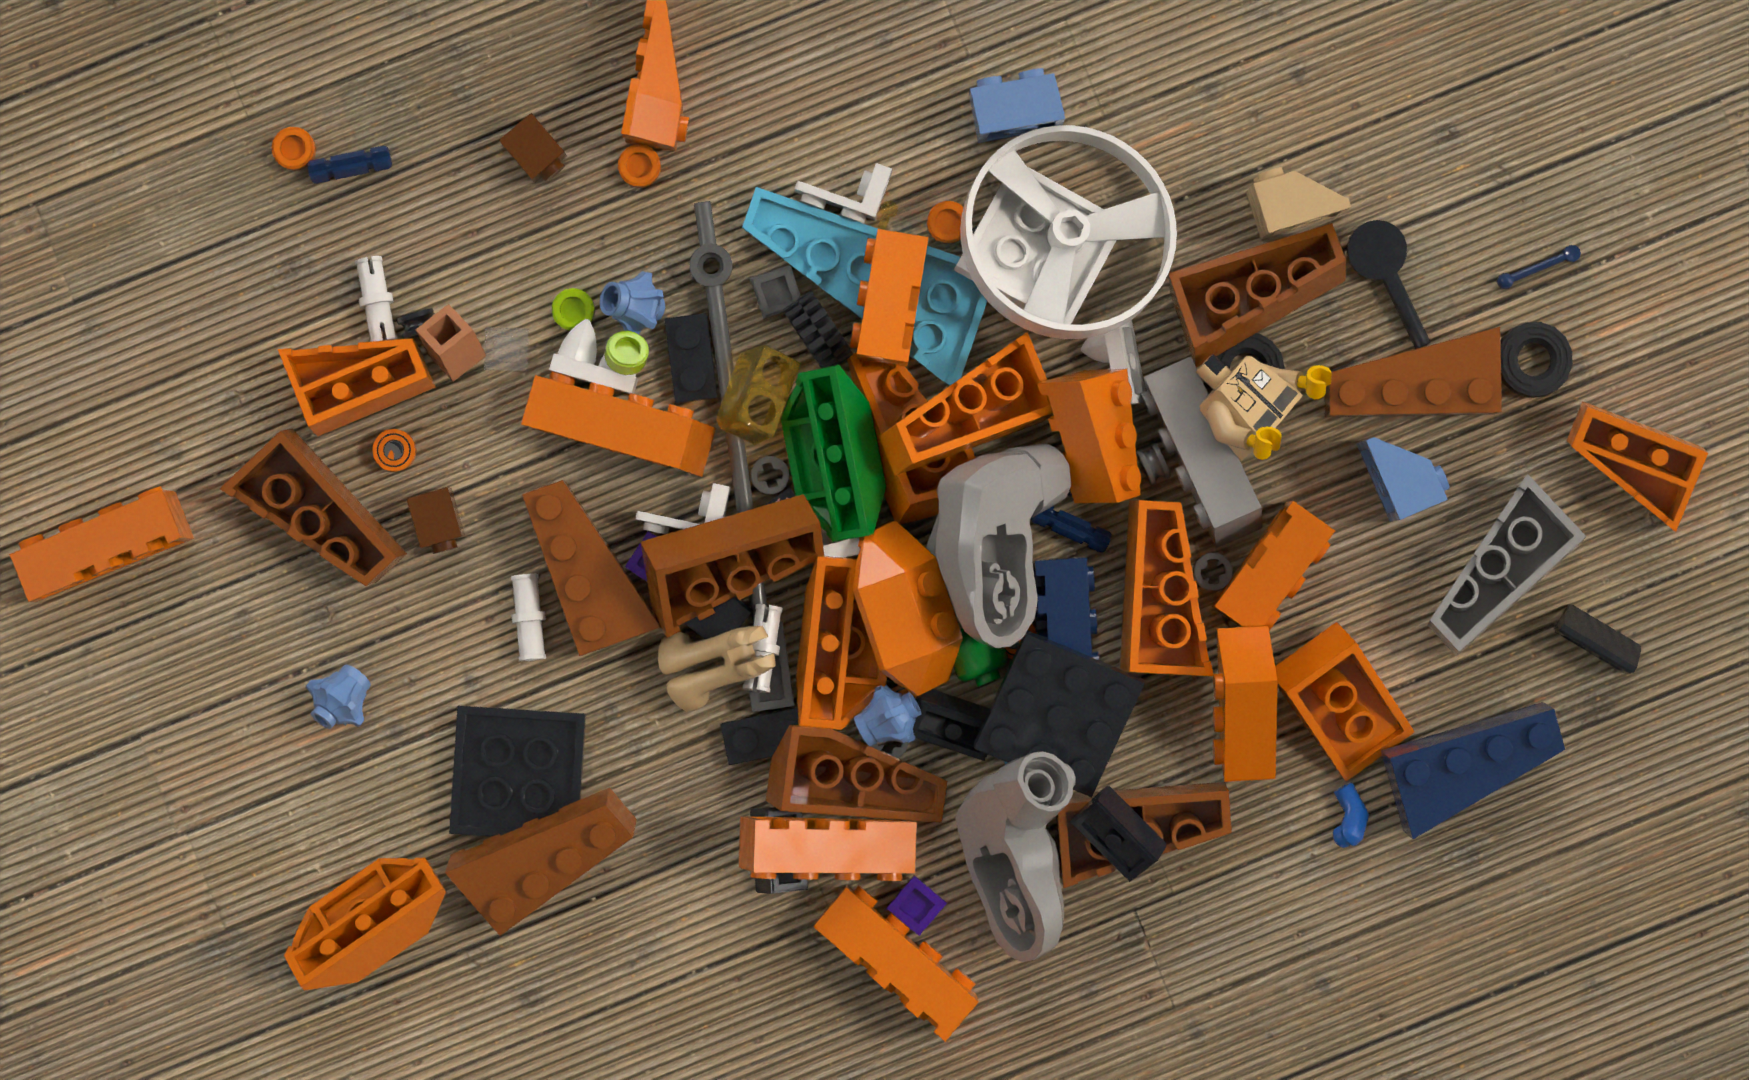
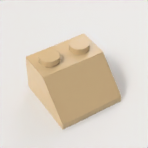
M1282 167L1258 174V177L1253 179L1254 184L1246 191L1261 240L1341 216L1351 208L1348 198L1296 171L1284 174Z

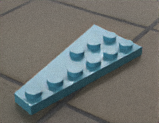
M756 187L742 228L860 319H863L864 306H858L857 299L860 281H869L872 265L864 263L867 239H876L878 228ZM927 246L909 356L950 386L962 376L987 300L981 294L974 281L954 271L961 257Z

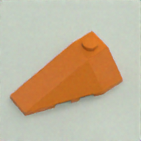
M647 0L643 19L645 34L644 37L640 38L636 52L635 71H638L637 79L631 78L621 134L626 143L644 144L653 148L676 151L678 141H686L689 117L682 116L683 104L667 0Z
M853 353L854 355L849 357L847 361L854 384L870 402L886 482L884 496L894 520L902 525L939 514V499L937 495L939 482L942 477L957 466L976 458L972 448L895 476L879 436L928 402V400L919 391V383L905 366L857 359V353Z

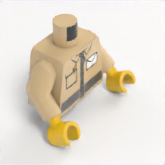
M1212 354L1196 370V373L1213 389L1200 404V411L1208 420L1215 439L1220 443L1227 444L1241 461L1252 452L1257 459L1264 460L1271 456V450L1278 451L1280 449L1282 434L1276 427L1303 396L1300 393L1301 390L1306 389V394L1312 399L1322 398L1326 394V386L1331 384L1332 373L1328 367L1316 365L1309 368L1306 376H1304L1302 371L1279 369L1260 363L1252 356H1245L1230 370L1219 358Z

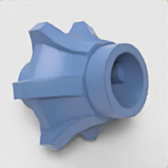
M642 271L635 278L628 281H620L619 283L609 282L606 284L600 296V308L605 315L612 316L613 319L618 321L625 331L639 334L646 327L654 329L657 321L662 318L665 311L663 290L655 289L652 283V273Z
M347 664L343 665L339 672L336 671L329 677L310 680L306 688L313 698V706L315 707L311 712V716L316 722L327 729H332L335 724H343L345 726L352 724L360 727L364 722L362 707L366 691L371 686L370 681L359 670Z
M880 685L875 688L869 705L862 710V713L854 716V720L862 738L869 746L886 741L910 743L915 740L913 726L915 718L921 715V710L910 692L902 695L892 691L888 685L884 687Z

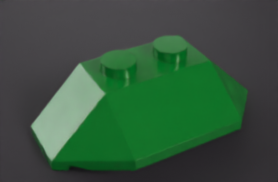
M840 365L801 372L797 376L796 386L789 397L781 418L795 495L804 494L820 521L821 528L826 531V535L832 542L873 535L886 490V482L870 402Z

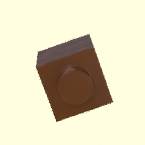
M532 113L499 139L500 143L534 183L541 178L548 182L565 167L561 161L567 157L566 153Z
M445 487L407 498L420 548L426 549L431 547L433 554L458 548L456 540L466 536L452 488Z

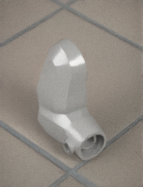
M1039 444L1010 448L1001 453L982 455L957 466L942 477L937 488L939 524L936 537V556L939 568L950 593L956 615L964 631L981 644L994 648L1011 647L1024 637L1035 619L1038 597L1032 564L1033 541L1029 520L1031 517L1060 503L1067 497L1071 487L1070 466L1064 455L1054 446Z
M1044 751L1030 753L1012 760L1002 766L998 772L985 776L970 790L955 816L966 864L984 905L989 926L995 940L1008 956L1021 962L1032 961L1051 952L1059 942L1064 921V903L1059 878L1058 853L1055 841L1047 831L1046 825L1069 803L1076 780L1075 774L1068 764L1062 762L1054 754Z

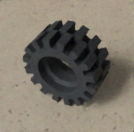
M809 291L783 309L786 317L820 368L839 365L854 355L812 291Z

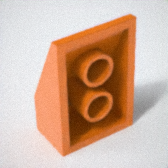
M1335 622L1275 666L1278 688L1346 782L1382 756L1381 750L1397 746L1415 732L1357 642L1338 622Z

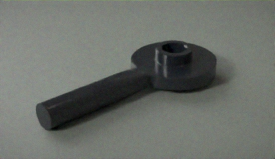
M1373 220L1363 223L1353 231L1348 240L1347 257L1350 265L1364 278L1383 281L1415 349L1429 344L1431 341L1397 273L1402 268L1407 257V243L1404 235L1395 225L1387 221Z

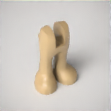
M741 627L694 642L689 635L678 632L668 638L664 636L658 649V663L663 674H673L719 657L725 660L724 664L714 668L686 673L670 679L666 684L670 698L684 711L692 712L706 705L709 700L710 691L725 685L755 678L775 667L774 653L756 656L752 644L769 637L764 627Z

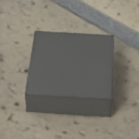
M790 265L750 278L763 319L784 313V308L801 298Z

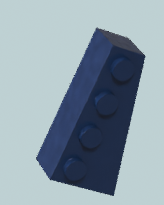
M1087 558L1032 561L1038 597L1035 613L1037 634L1099 660V652H1092L1091 635L1097 634L1096 609H1090L1089 592H1095L1093 566H1087Z
M1541 702L1381 750L1402 829L1409 837L1415 839L1565 750L1554 708Z

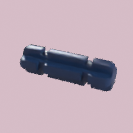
M384 145L370 148V152H365L363 149L330 156V160L327 161L324 158L308 162L309 177L315 184L328 182L330 177H335L337 180L370 173L369 169L381 171L392 167L390 150Z
M1054 506L1030 518L1033 523L1044 528L1046 525L1052 527L1051 531L1080 544L1085 542L1089 548L1100 553L1106 551L1112 538L1110 531L1099 526L1093 528L1090 522L1061 509L1059 512L1053 510Z

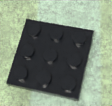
M1027 630L1019 643L974 741V749L1007 763L1034 752L1044 751L1054 754L1072 768L1076 780L1073 790L1092 798L1144 687V679Z
M458 705L449 834L495 836L500 834L502 836L521 828L528 821L535 818L542 819L559 812V809L581 800L587 713Z

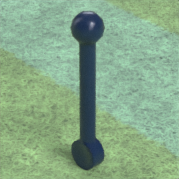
M1569 245L1564 248L1563 253L1512 274L1502 273L1497 278V284L1502 289H1509L1512 287L1513 282L1564 261L1575 262L1580 258V249L1576 245Z

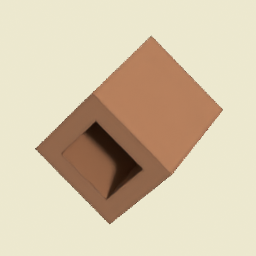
M450 304L446 305L415 329L430 358L453 382L486 357L474 330Z

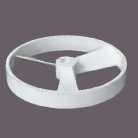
M1057 125L1035 129L1012 139L998 149L982 167L968 192L963 207L960 227L961 245L967 269L985 299L1000 314L1018 326L1036 334L1060 339H1083L1106 334L1136 317L1150 303L1163 285L1174 259L1177 239L1176 219L1170 196L1164 183L1148 161L1132 147L1114 136L1099 130L1074 125ZM1050 141H1070L1090 145L1113 155L1137 174L1151 194L1086 216L1075 209H1066L1060 212L1016 151L1033 144ZM988 172L1051 223L1047 231V240L1052 249L1024 309L1011 302L993 284L985 272L975 248L972 233L973 206L980 183ZM1164 238L1163 259L1157 279L1150 292L1139 303L1121 315L1109 320L1083 325L1064 324L1075 252L1085 242Z

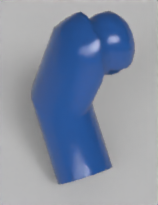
M1350 782L1334 791L1337 800L1345 812L1342 824L1333 830V839L1342 848H1347L1350 845L1356 846L1363 840L1369 818L1368 810L1355 786Z

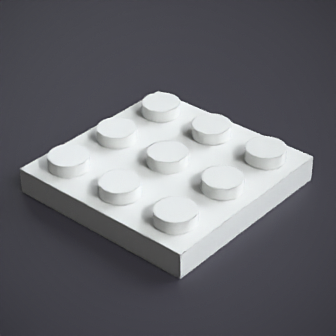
M1028 167L1060 212L1066 209H1075L1086 216L1104 210ZM1002 183L974 232L973 239L979 260L990 280L1011 302L1024 309L1052 249L1047 240V231L1051 223ZM1117 240L1085 242L1075 252L1064 324H1071ZM962 254L954 271L973 281Z

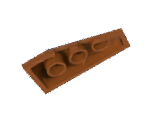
M789 725L771 758L766 801L780 811L942 823L948 781L831 728Z

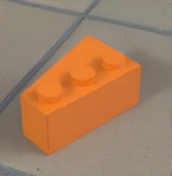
M877 229L876 239H867L864 263L872 265L869 281H860L857 305L864 306L862 323L854 322L850 342V348L857 349V359L908 366L929 237Z
M412 338L360 342L358 345L333 347L332 345L318 346V348L292 350L291 348L277 349L306 423L317 436L436 388L422 352Z
M1127 369L1083 370L1038 382L1040 395H1048L1054 416L1048 419L1051 430L1059 431L1065 452L1062 454L1070 466V491L1074 503H1118L1140 496L1141 473L1137 466L1135 447L1137 434L1132 419V388L1128 381Z
M1583 401L1567 438V442L1571 447L1633 496L1673 531H1677L1708 455V452L1703 447Z
M1295 501L1284 503L1211 607L1239 627L1268 626L1270 631L1281 615L1276 609L1286 596L1292 599L1306 580L1302 575L1312 562L1317 564L1331 545L1328 540L1335 530Z
M1269 627L1217 628L1218 674H1213L1214 698L1219 700V706L1213 707L1214 732H1220V739H1213L1214 765H1222L1224 782L1276 779L1278 680Z

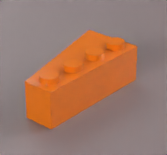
M551 371L549 379L535 375L521 425L581 443L592 444L623 455H631L661 466H670L696 476H703L716 428L692 419L693 410L669 404L666 412L652 408L654 404L653 399L632 393L629 394L628 401L613 397L615 389L590 382L589 389L587 390L574 386L576 378Z

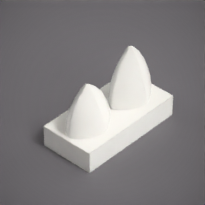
M588 319L577 324L563 340L558 354H553L549 368L550 371L568 375L588 383L593 382L627 394H634L638 382V378L635 377L636 374L622 375L616 373L607 365L604 355L599 366L595 365L597 354L596 336Z
M1132 320L1106 334L1087 338L1081 347V351L1093 360L1110 363L1109 369H1127L1128 381L1132 388L1131 405L1144 403L1140 393L1145 391Z

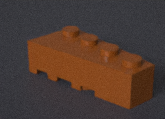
M1500 327L1331 372V384L1326 386V394L1324 395L1325 418L1495 415L1501 413Z
M561 480L522 494L579 656L661 628L655 614H653L566 481Z

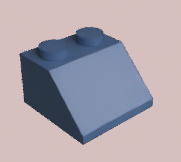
M1040 68L1018 73L1019 80L1002 82L1001 76L977 80V87L970 88L969 96L978 143L1016 137L1043 127L1063 125L1065 115L1055 74L1044 75V69Z
M1375 437L1357 443V447L1390 522L1404 519L1448 500L1444 491L1450 489V486L1440 465L1434 467L1430 459Z

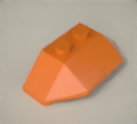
M890 521L875 528L873 535L859 537L858 547H860V551L856 561L852 590L879 670L895 683L907 689V692H910L913 696H919L949 681L963 637L937 558L897 521Z
M816 555L805 591L796 672L799 726L842 730L851 722L850 720L869 705L875 688L880 685L883 687L886 685L887 676L879 670L852 590L857 559Z
M425 857L415 859L378 858L308 908L296 931L292 946H288L284 957L304 991L357 983L429 933L446 891Z

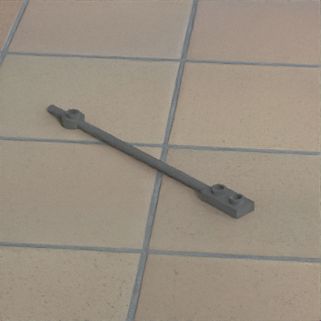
M711 201L694 203L700 247L691 256L690 272L696 282L706 287L737 513L754 509L722 286L730 278L733 264L729 253L716 243ZM715 259L719 262L720 267L715 274H707L704 271L703 265L706 260ZM764 582L758 584L753 589L754 593L749 595L750 607L753 610L751 612L753 625L756 612L755 605L765 604L768 607ZM783 621L779 623L776 645L780 646L779 656H775L776 666L772 668L770 693H760V690H756V692L749 691L752 712L795 706Z

